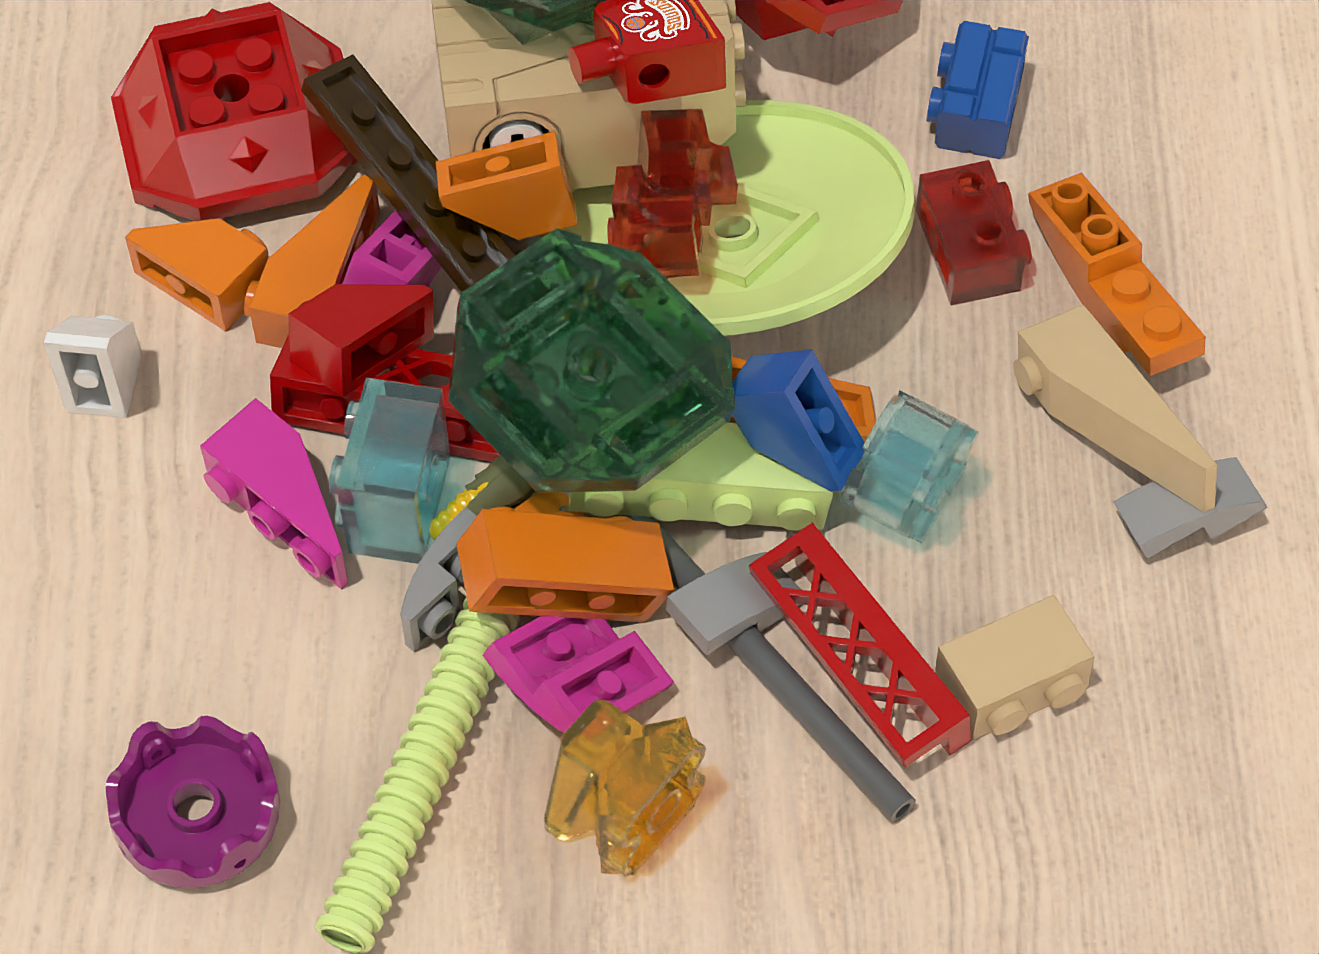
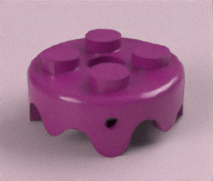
M208 715L200 716L189 726L177 729L165 728L160 723L154 721L142 724L132 734L124 759L110 773L106 781V799L110 828L123 856L140 873L158 883L174 887H205L224 882L243 872L260 857L270 843L279 820L280 796L268 753L260 738L253 732L243 734L236 731L219 719ZM204 795L213 800V806L209 813L200 819L186 820L177 815V809L181 802L190 796Z

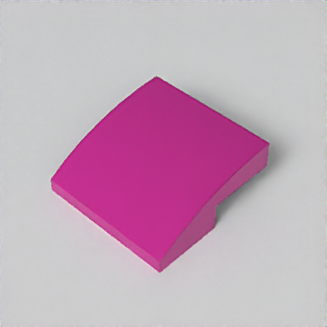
M540 616L492 642L482 655L497 675L528 707L552 726L577 741L669 689L674 683L673 679L636 631L619 638L604 619Z

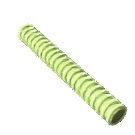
M467 597L463 602L464 610L460 611L455 619L456 627L449 632L447 637L448 644L442 648L439 654L440 661L434 665L431 671L433 679H429L423 689L425 696L418 700L415 706L417 713L413 714L407 723L409 731H406L400 738L399 744L401 749H397L391 758L393 767H389L383 775L385 785H380L376 790L374 796L377 803H372L366 812L369 821H364L358 829L360 839L355 840L349 849L352 858H347L341 866V872L344 876L338 877L334 881L332 889L335 895L329 896L323 905L327 914H321L316 920V930L331 945L353 953L369 952L373 948L375 939L371 933H378L383 926V918L380 915L386 914L392 906L389 896H394L400 888L398 877H403L409 868L406 859H411L417 850L414 841H418L423 837L425 832L423 823L428 822L433 814L431 805L436 804L441 797V789L439 787L444 786L449 779V771L447 769H451L457 761V753L455 751H459L465 743L464 734L468 733L473 725L472 716L479 712L481 708L480 699H483L489 690L488 682L496 674L482 655L492 642L509 634L517 627L519 615L469 612Z

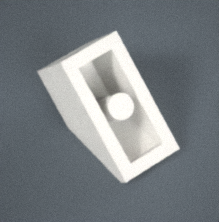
M106 315L95 318L70 316L46 333L44 345L65 411L69 413L127 418L142 359L133 322L121 321L118 318Z

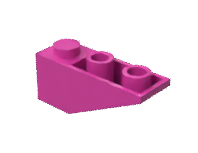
M257 398L253 399L200 445L207 471L204 474V480L220 500L225 503H230L234 500L248 512L249 519L262 535L270 540H275L279 537L290 546L298 563L309 574L316 578L323 574L342 589L348 584L342 550L301 435Z

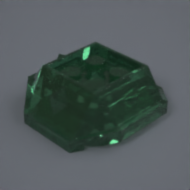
M556 228L460 294L456 312L448 401L537 493L636 491L730 421L735 409L734 388H732L730 341L642 254L610 244L582 241L581 235ZM580 375H582V376H591V377H593L594 379H596L597 381L587 380V379L581 377Z

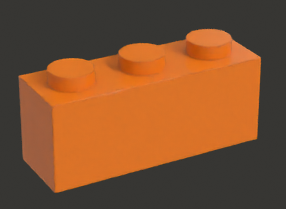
M494 507L482 509L456 543L469 612L646 623L667 599V596L674 591L660 525L657 522L632 521L625 516L594 518L574 516L572 513L565 511L543 514L518 512L510 507Z

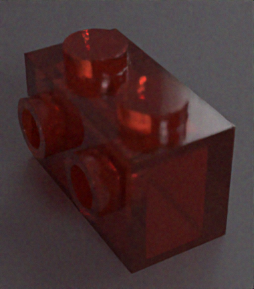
M990 160L920 174L916 212L950 305L953 306L1021 291L1024 267L1030 265L1032 260L1030 242L1024 229L1016 230L1012 220L1013 202L1010 189L1005 181H997Z

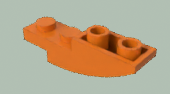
M1082 172L1028 193L1032 211L1067 281L1081 303L1123 353L1130 351L1149 376L1205 354L1206 336L1142 262V242Z

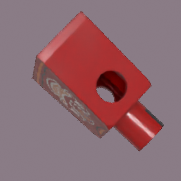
M606 0L597 4L593 10L595 40L568 49L570 67L578 84L609 76L624 101L634 105L726 88L725 37L699 0Z

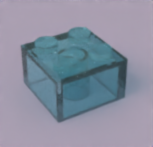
M366 378L360 402L351 401L347 409L344 435L345 439H348L349 442L345 456L336 455L331 466L329 491L331 494L338 495L335 516L336 526L344 528L348 553L419 564L427 552L430 540V523L436 517L451 458L443 391L438 388Z

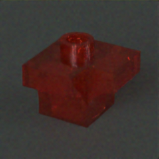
M702 109L641 111L637 171L648 227L710 226L712 205L736 204L738 183L729 146L717 145L709 141Z
M642 165L617 166L611 203L613 217L608 218L607 236L610 254L615 257L622 299L647 298L648 293L655 285L669 278L699 276L703 231L696 187H663L648 178Z

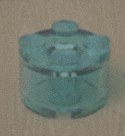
M899 390L898 395L894 394L867 437L862 447L865 452L858 468L863 472L852 468L843 488L840 503L908 539L912 538L922 544L939 515L940 510L937 508L944 495L951 496L968 464L965 460L978 437L979 431L940 409Z

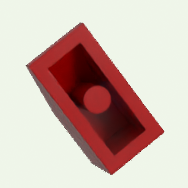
M335 284L288 313L290 361L344 397L434 338L433 290L426 285Z

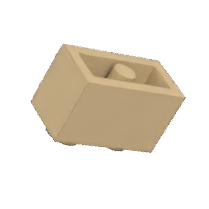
M1051 595L938 646L935 673L969 713L971 739L973 741L991 732L995 735L1006 734L1019 727L1027 719L1028 715L1050 705L1053 708H1062L1076 701L1088 688L1095 656L1056 596Z

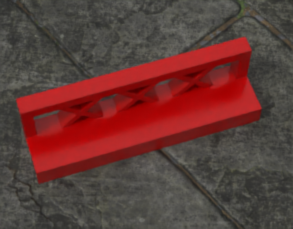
M289 334L270 373L271 410L289 425L490 462L502 453L510 450L520 453L521 417L534 384V376L528 369L416 349L388 367L389 372L373 377L342 397L290 361ZM429 375L447 377L451 383L436 388L422 385L418 380ZM490 386L514 389L510 401L485 397L479 391Z
M813 522L749 564L750 574L905 768L939 744L950 756L971 741L969 713ZM795 558L796 566L811 583V590L782 587L772 573ZM797 604L808 605L806 616ZM817 606L833 610L849 630V639L824 636L814 627ZM835 652L846 653L845 664ZM856 654L870 656L889 680V687L860 684L853 676ZM873 700L886 702L884 713ZM895 703L909 705L927 729L906 742L892 724Z

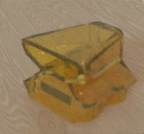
M596 700L591 703L561 738L544 812L545 830L560 840H568L595 830L601 873L621 874L624 877L635 875L693 809L705 785L706 778L697 769L705 756L706 747L691 735L686 716L641 725L607 700Z

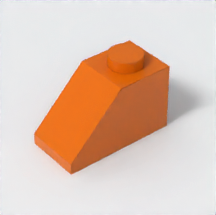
M555 131L436 161L438 193L442 207L517 240L537 235L548 236L564 228L578 225L573 188Z
M220 218L132 229L125 236L134 273L225 332L244 314L247 289L253 280H260L269 254L266 245L256 234L247 229L239 231Z

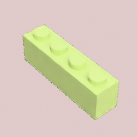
M585 411L576 412L570 449L569 511L588 512L602 517L629 515L654 517L661 521L682 519L718 522L727 526H739L742 524L777 526L792 531H800L813 522L818 530L824 529L834 491H828L752 448L737 423Z

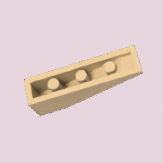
M1084 305L1018 331V359L1014 361L1013 369L1019 386L1027 395L1034 394L1050 415L1203 513L1215 508L1216 462Z

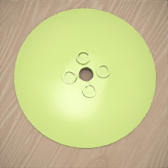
M746 100V106L736 107V132L688 175L677 178L573 189L578 225L564 228L547 237L553 265L561 281L573 295L598 313L638 329L663 334L706 337L738 335L781 327L807 319L851 298L878 278L896 259L912 230L915 216L914 186L908 166L898 150L883 135L857 119L837 111L809 104L776 100Z

